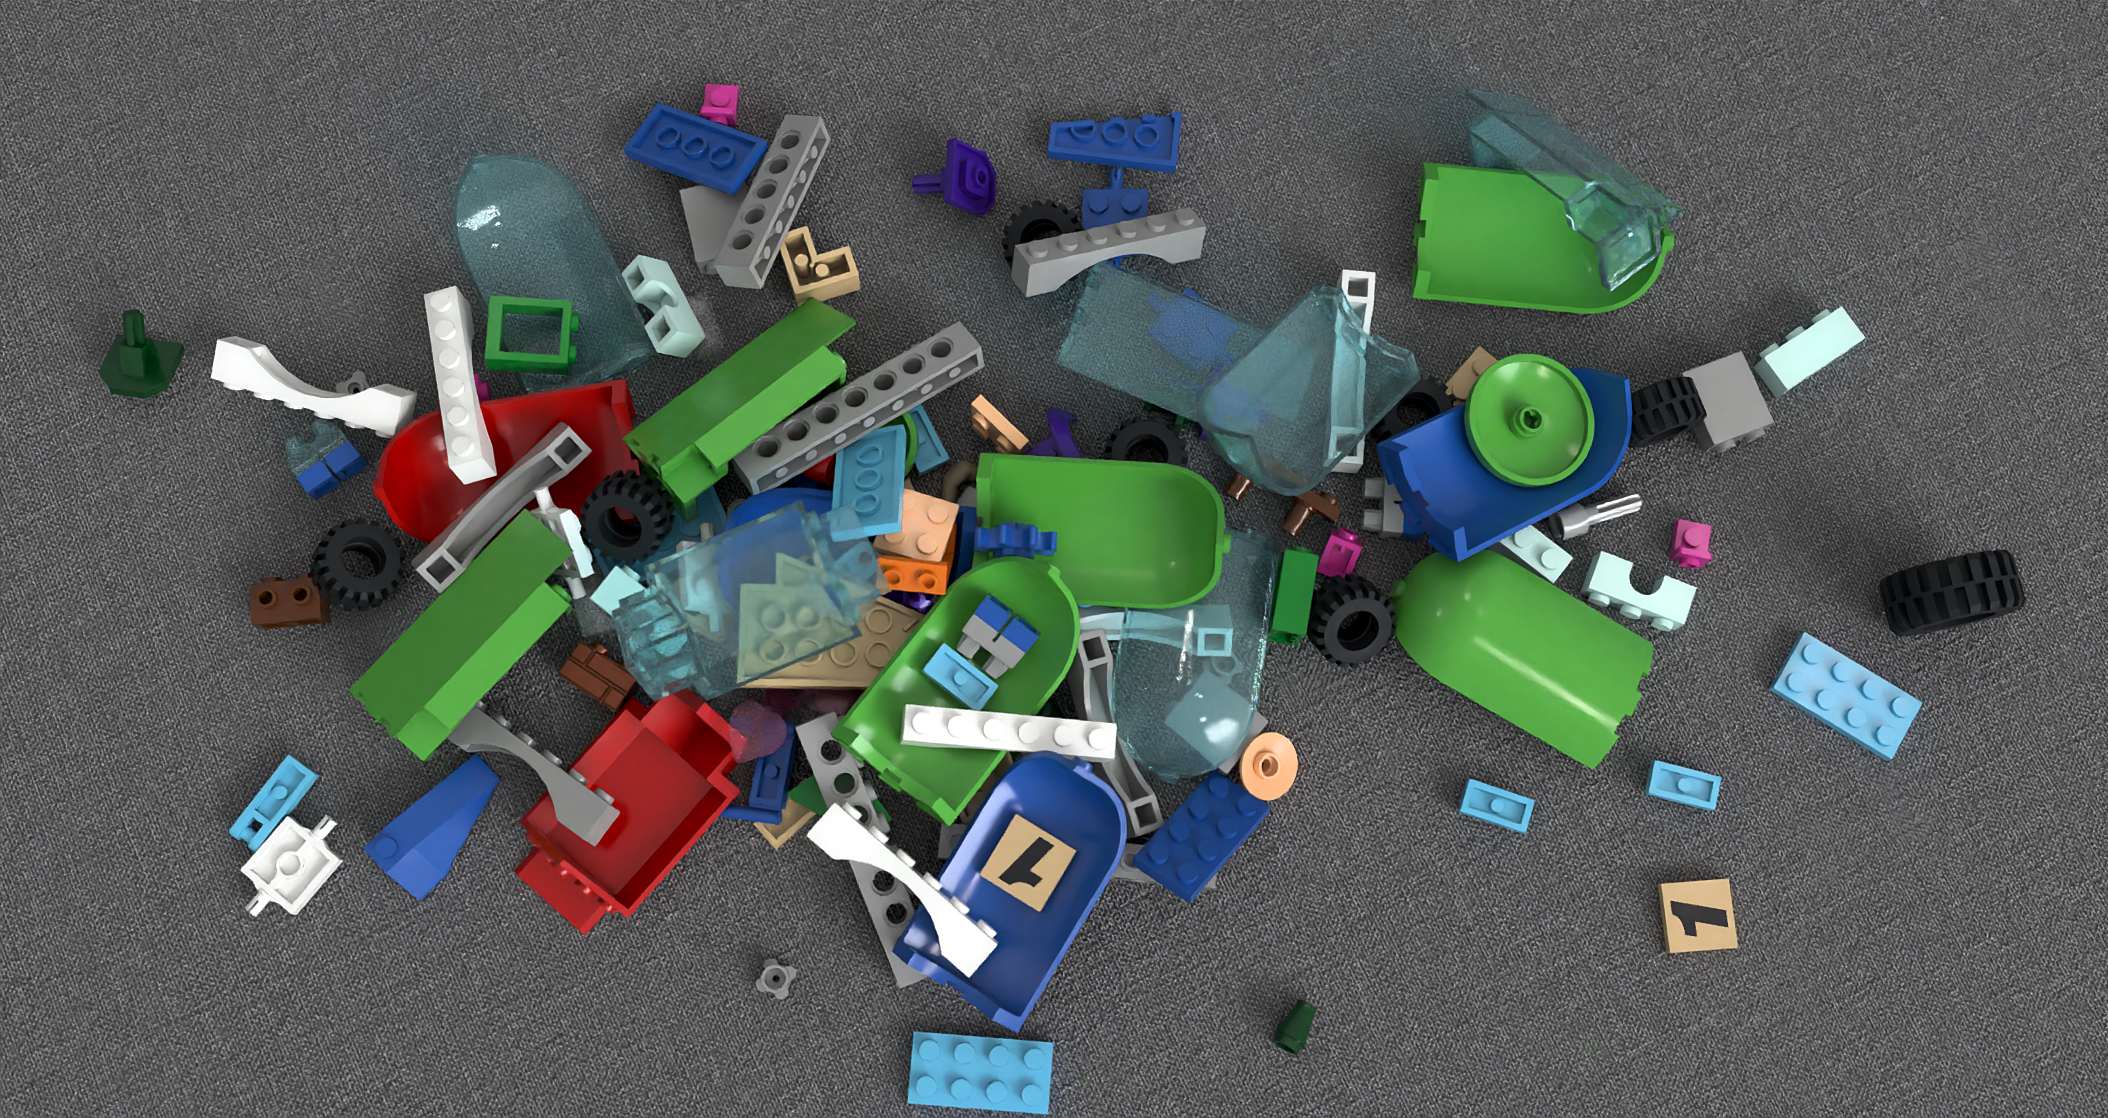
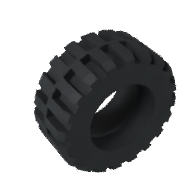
M2002 549L1969 553L1910 567L1884 577L1879 585L1889 628L1896 636L1930 633L1985 621L2020 610L2026 601L2014 556L2008 550Z

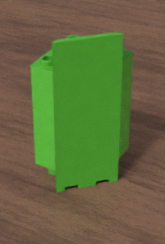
M812 297L621 438L643 463L644 473L650 475L649 480L654 482L657 479L661 483L659 488L662 491L667 490L671 496L668 502H674L675 510L686 523H689L698 516L696 497L728 473V461L822 390L828 395L845 386V368L847 365L839 353L836 351L831 353L826 346L856 325V320Z
M524 508L348 690L365 705L364 708L377 722L388 729L386 732L392 738H398L422 761L431 759L439 750L438 746L464 720L462 718L565 611L568 614L571 613L573 608L569 605V602L572 600V597L556 582L550 587L545 581L574 550Z

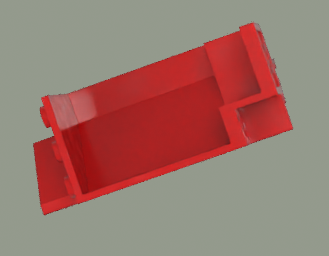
M676 678L670 682L648 708L632 696L565 770L568 773L573 768L587 778L589 781L585 786L592 792L599 787L613 797L615 800L611 805L621 813L597 845L593 846L557 820L554 803L547 790L519 821L528 831L525 838L535 848L518 865L514 872L584 935L590 931L607 911L614 914L618 910L625 917L629 918L740 793V790L726 777L753 746L708 704Z

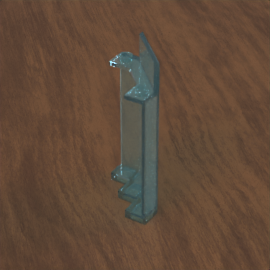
M1103 260L1094 264L1090 270L1083 293L1070 321L1069 330L1058 353L1056 364L1243 441L1246 434L1252 435L1259 420V416L1256 415L1257 411L1289 425H1295L1316 352L1280 338L1278 332L1118 264Z

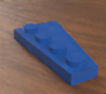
M1182 111L1171 112L1170 116L1164 117L1148 114L1142 115L1141 119L1123 120V117L1110 118L1108 122L1094 123L1093 120L1051 123L1047 158L1175 173Z

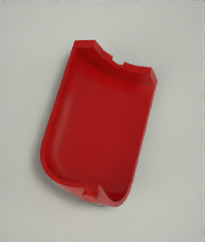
M626 379L479 402L486 429L493 446L497 476L465 485L449 467L441 409L428 413L409 423L388 443L380 459L377 479L373 480V491L375 497L378 500L381 499L390 518L401 530L417 540L430 544L562 421L579 436L592 452L566 476L549 486L548 490L553 504L557 508L571 509L572 513L579 519L582 516L580 512L581 507L587 497L608 474L612 476L615 471L622 470L625 474L629 469L636 470V475H641L640 464L642 462L621 439L634 429L632 419L636 418V411ZM536 497L518 511L484 547L488 546L524 508L529 512L539 508ZM614 507L618 517L625 523L639 522L638 518L629 510Z

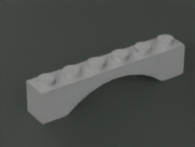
M1189 207L1015 245L1011 278L1024 296L1030 297L1056 291L1067 280L1082 270L1116 256L1147 254L1162 258L1171 264L1200 258L1206 225Z
M561 421L411 561L413 567L439 593L443 592L467 569L487 542L518 511L536 497L533 490L543 486L549 487L566 476L592 450L568 425Z
M1100 628L1079 636L1077 651L1066 674V678L1079 720L1117 724L1114 759L1108 763L1093 762L1097 777L1107 783L1122 802L1127 821L1126 838H1134L1160 829L1164 825V821L1155 793L1146 783L1135 765L1120 728L1113 694V658L1104 629Z
M479 701L462 718L464 720L450 733L447 739L468 753L480 751L499 752L527 762L536 770L547 786L554 803L557 820L579 837L596 846L621 813L611 805L615 799L599 787L592 792L585 786L589 781L587 778L573 768L566 773L559 767L563 762L547 749L543 754H540L534 749L537 745L536 741L522 731L517 736L509 731V728L512 726L510 722L496 712L492 718L483 712L487 706Z

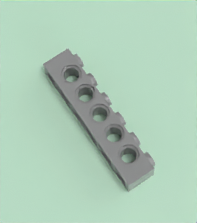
M786 114L781 126L777 129L770 149L765 154L764 161L752 181V186L745 200L741 203L740 211L733 225L729 228L726 240L715 258L714 266L726 286L752 289L762 288L830 143L831 138L820 116Z

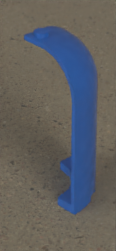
M1567 368L1581 382L1590 399L1594 414V436L1590 450L1582 464L1572 474L1553 484L1535 488L1521 487L1507 483L1488 471L1476 457L1466 435L1464 424L1466 402L1376 444L1388 485L1395 484L1403 500L1399 507L1414 527L1419 524L1430 536L1428 543L1446 557L1460 562L1592 494L1610 479L1625 455L1631 436L1633 415L1629 378L1596 369Z
M1049 750L1036 751L1022 757L998 778L936 878L943 885L940 891L945 896L951 899L955 895L970 908L967 912L969 917L976 923L980 919L984 920L997 932L993 937L998 941L997 946L968 978L942 955L939 936L933 920L921 902L892 950L908 966L932 978L941 985L945 986L949 980L948 985L961 992L963 999L975 1006L991 1020L1017 1033L1115 872L1123 855L1127 837V821L1122 802L1107 783L1090 773L1094 766L1076 755L1070 761L1062 755ZM1016 814L1077 850L1041 912H1038L979 875Z

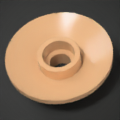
M1265 732L1254 737L1245 747L1240 759V778L1246 791L1261 800H1274L1285 794L1293 784L1297 774L1298 759L1296 750L1290 740L1279 733Z

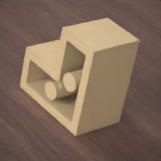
M807 226L787 232L779 252L797 306H800L811 297L821 302L861 289L859 274L849 246L817 255Z

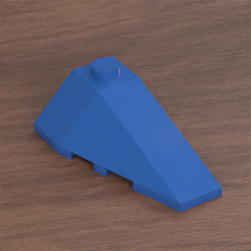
M475 754L391 821L363 849L386 874L421 901L449 873L455 856L460 847L464 846L469 837L467 835L477 817L481 815L501 778L478 754Z

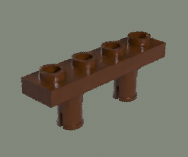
M1228 438L1221 453L1237 462L1238 469L1223 491L1225 494L1240 502L1255 478H1262L1292 497L1295 502L1280 526L1283 531L1295 538L1311 514L1317 513L1331 523L1335 522L1342 509L1337 507L1339 503L1337 499L1323 491L1320 495L1308 489L1311 483L1295 473L1292 477H1289L1280 471L1283 466L1269 456H1265L1264 459L1259 458L1252 453L1255 448L1244 440L1237 438L1234 442Z

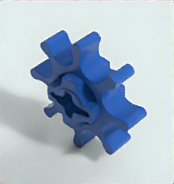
M1004 522L1002 525H996V529L977 527L976 533H974L973 551L993 552L994 558L1021 556L1034 559V555L1054 556V551L1057 549V532H1038V527L1033 524Z

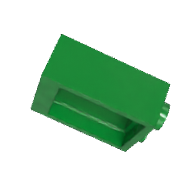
M490 295L485 347L487 370L569 375L570 364H576L577 344H572V333L579 332V313H574L572 301ZM506 313L562 317L560 354L503 352Z
M1293 546L1290 550L1285 549L1276 563L1264 634L1265 641L1297 646L1306 636L1319 555L1311 554V550L1308 548Z

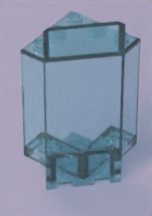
M1465 89L1467 97L1486 109L1485 112L1475 117L1465 126L1474 167L1520 170L1563 201L1567 225L1596 247L1602 286L1610 292L1662 253L1660 230L1685 211L1524 97Z
M799 500L645 565L644 569L649 587L618 600L620 608L612 610V615L626 669L653 701L662 699L692 685L708 701L862 636L858 622L862 621L863 617L858 605L892 591L852 502L818 516L815 510L809 512L803 501Z

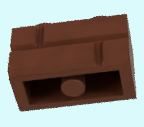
M581 641L558 675L613 712L618 713L642 685L643 681L636 676L639 670L623 659L617 664L608 658L611 651L596 641H593L591 645Z

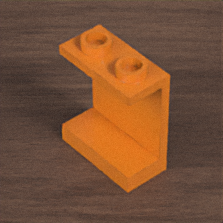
M957 523L954 524L942 562L895 557L886 554L878 555L876 588L946 595L956 552Z

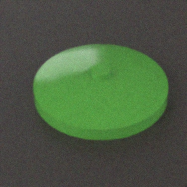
M1516 354L1501 359L1489 366L1473 383L1466 399L1464 411L1466 435L1476 457L1493 475L1516 486L1543 487L1566 478L1582 464L1593 441L1594 414L1586 390L1577 377L1564 365L1542 355Z

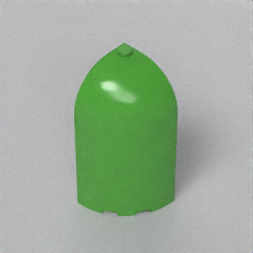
M1423 162L1417 203H1421L1419 213L1421 223H1414L1412 248L1417 249V264H1412L1411 267L1412 297L1580 314L1609 312L1635 301L1652 286L1661 272L1666 253L1671 252L1673 249L1674 233L1670 232L1664 212L1652 199L1633 188L1616 182L1588 177Z
M980 453L976 476V516H980L979 527L996 529V525H1002L1004 522L1033 524L1038 527V532H1057V549L1054 551V556L1034 555V559L1031 560L1042 564L1047 561L1057 567L1061 572V580L1072 593L1076 604L1147 609L1174 608L1202 598L1217 584L1221 575L1223 554H1230L1231 533L1224 532L1225 510L1221 497L1216 489L1199 474L1184 467L1167 463ZM974 552L972 568L995 559L993 552Z
M1483 549L1460 562H1456L1442 553L1436 552L1420 561L1404 580L1398 579L1389 594L1392 597V611L1396 614L1397 620L1393 622L1396 626L1395 635L1406 652L1420 667L1443 684L1592 770L1601 762L1617 741L1619 736L1614 733L1624 715L1632 716L1642 693L1637 691L1641 676L1646 677L1649 675L1653 656V643L1499 553Z
M1005 556L986 561L963 574L946 590V595H942L830 735L859 762L862 763L865 760L880 773L878 778L897 793L903 790L917 800L916 806L950 827L1008 751L900 744L902 710L906 704L969 710L921 672L941 644L945 643L998 685V688L980 711L1036 716L1069 671L1079 643L1080 617L1078 607L1072 593L1061 580L1059 569L1047 561L1042 564L1021 556ZM988 593L1014 611L995 636L996 639L1001 635L1016 613L1041 632L1039 638L1013 669L1009 667L997 679L993 678L982 668L992 655L981 646L971 659L956 649L964 634L963 628Z

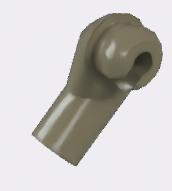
M963 460L949 469L943 476L941 499L956 504L959 485L965 480L971 481L976 479L977 466Z

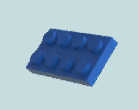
M657 103L623 150L627 158L735 196L768 150V145L765 139Z
M1213 770L1134 856L1132 865L1190 904L1269 813L1270 806Z

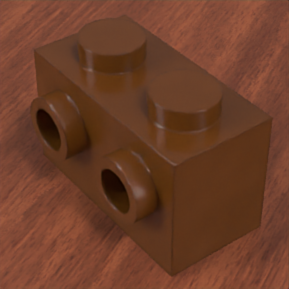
M314 573L298 574L296 579L283 581L282 577L262 578V583L250 584L251 624L261 630L331 623L330 597L327 595L325 598H322L319 595L321 586L314 587L312 583V578L315 576Z

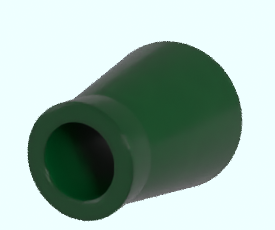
M1299 999L1294 1008L1274 1030L1275 1037L1273 1043L1288 1053L1298 1055L1300 1049H1305L1313 1016L1317 1009L1310 1003Z

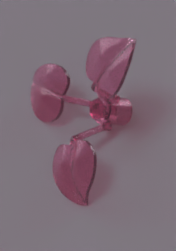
M740 620L733 624L727 649L729 658L737 669H739ZM766 688L767 694L762 706L755 701H746L737 706L731 715L728 736L736 763L741 764L751 759L768 756L780 749L787 735L784 720L790 708H796L801 701L810 695L817 693L815 703L821 712L826 713L835 709L837 716L848 713L865 690L807 689L796 698H792L785 689Z

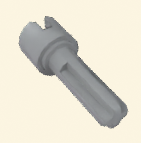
M1631 492L1584 507L1574 502L1549 515V527L1554 537L1560 538L1561 541L1587 533L1590 525L1638 511L1642 506V500L1637 492Z

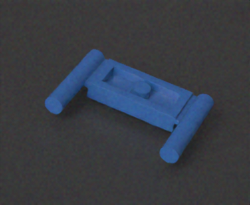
M740 715L732 716L731 726L734 729L763 733L761 735L748 802L749 806L729 804L719 815L720 817L780 825L782 821L781 811L786 808L787 793L789 792L798 741H795V737L798 735L795 725L798 723Z

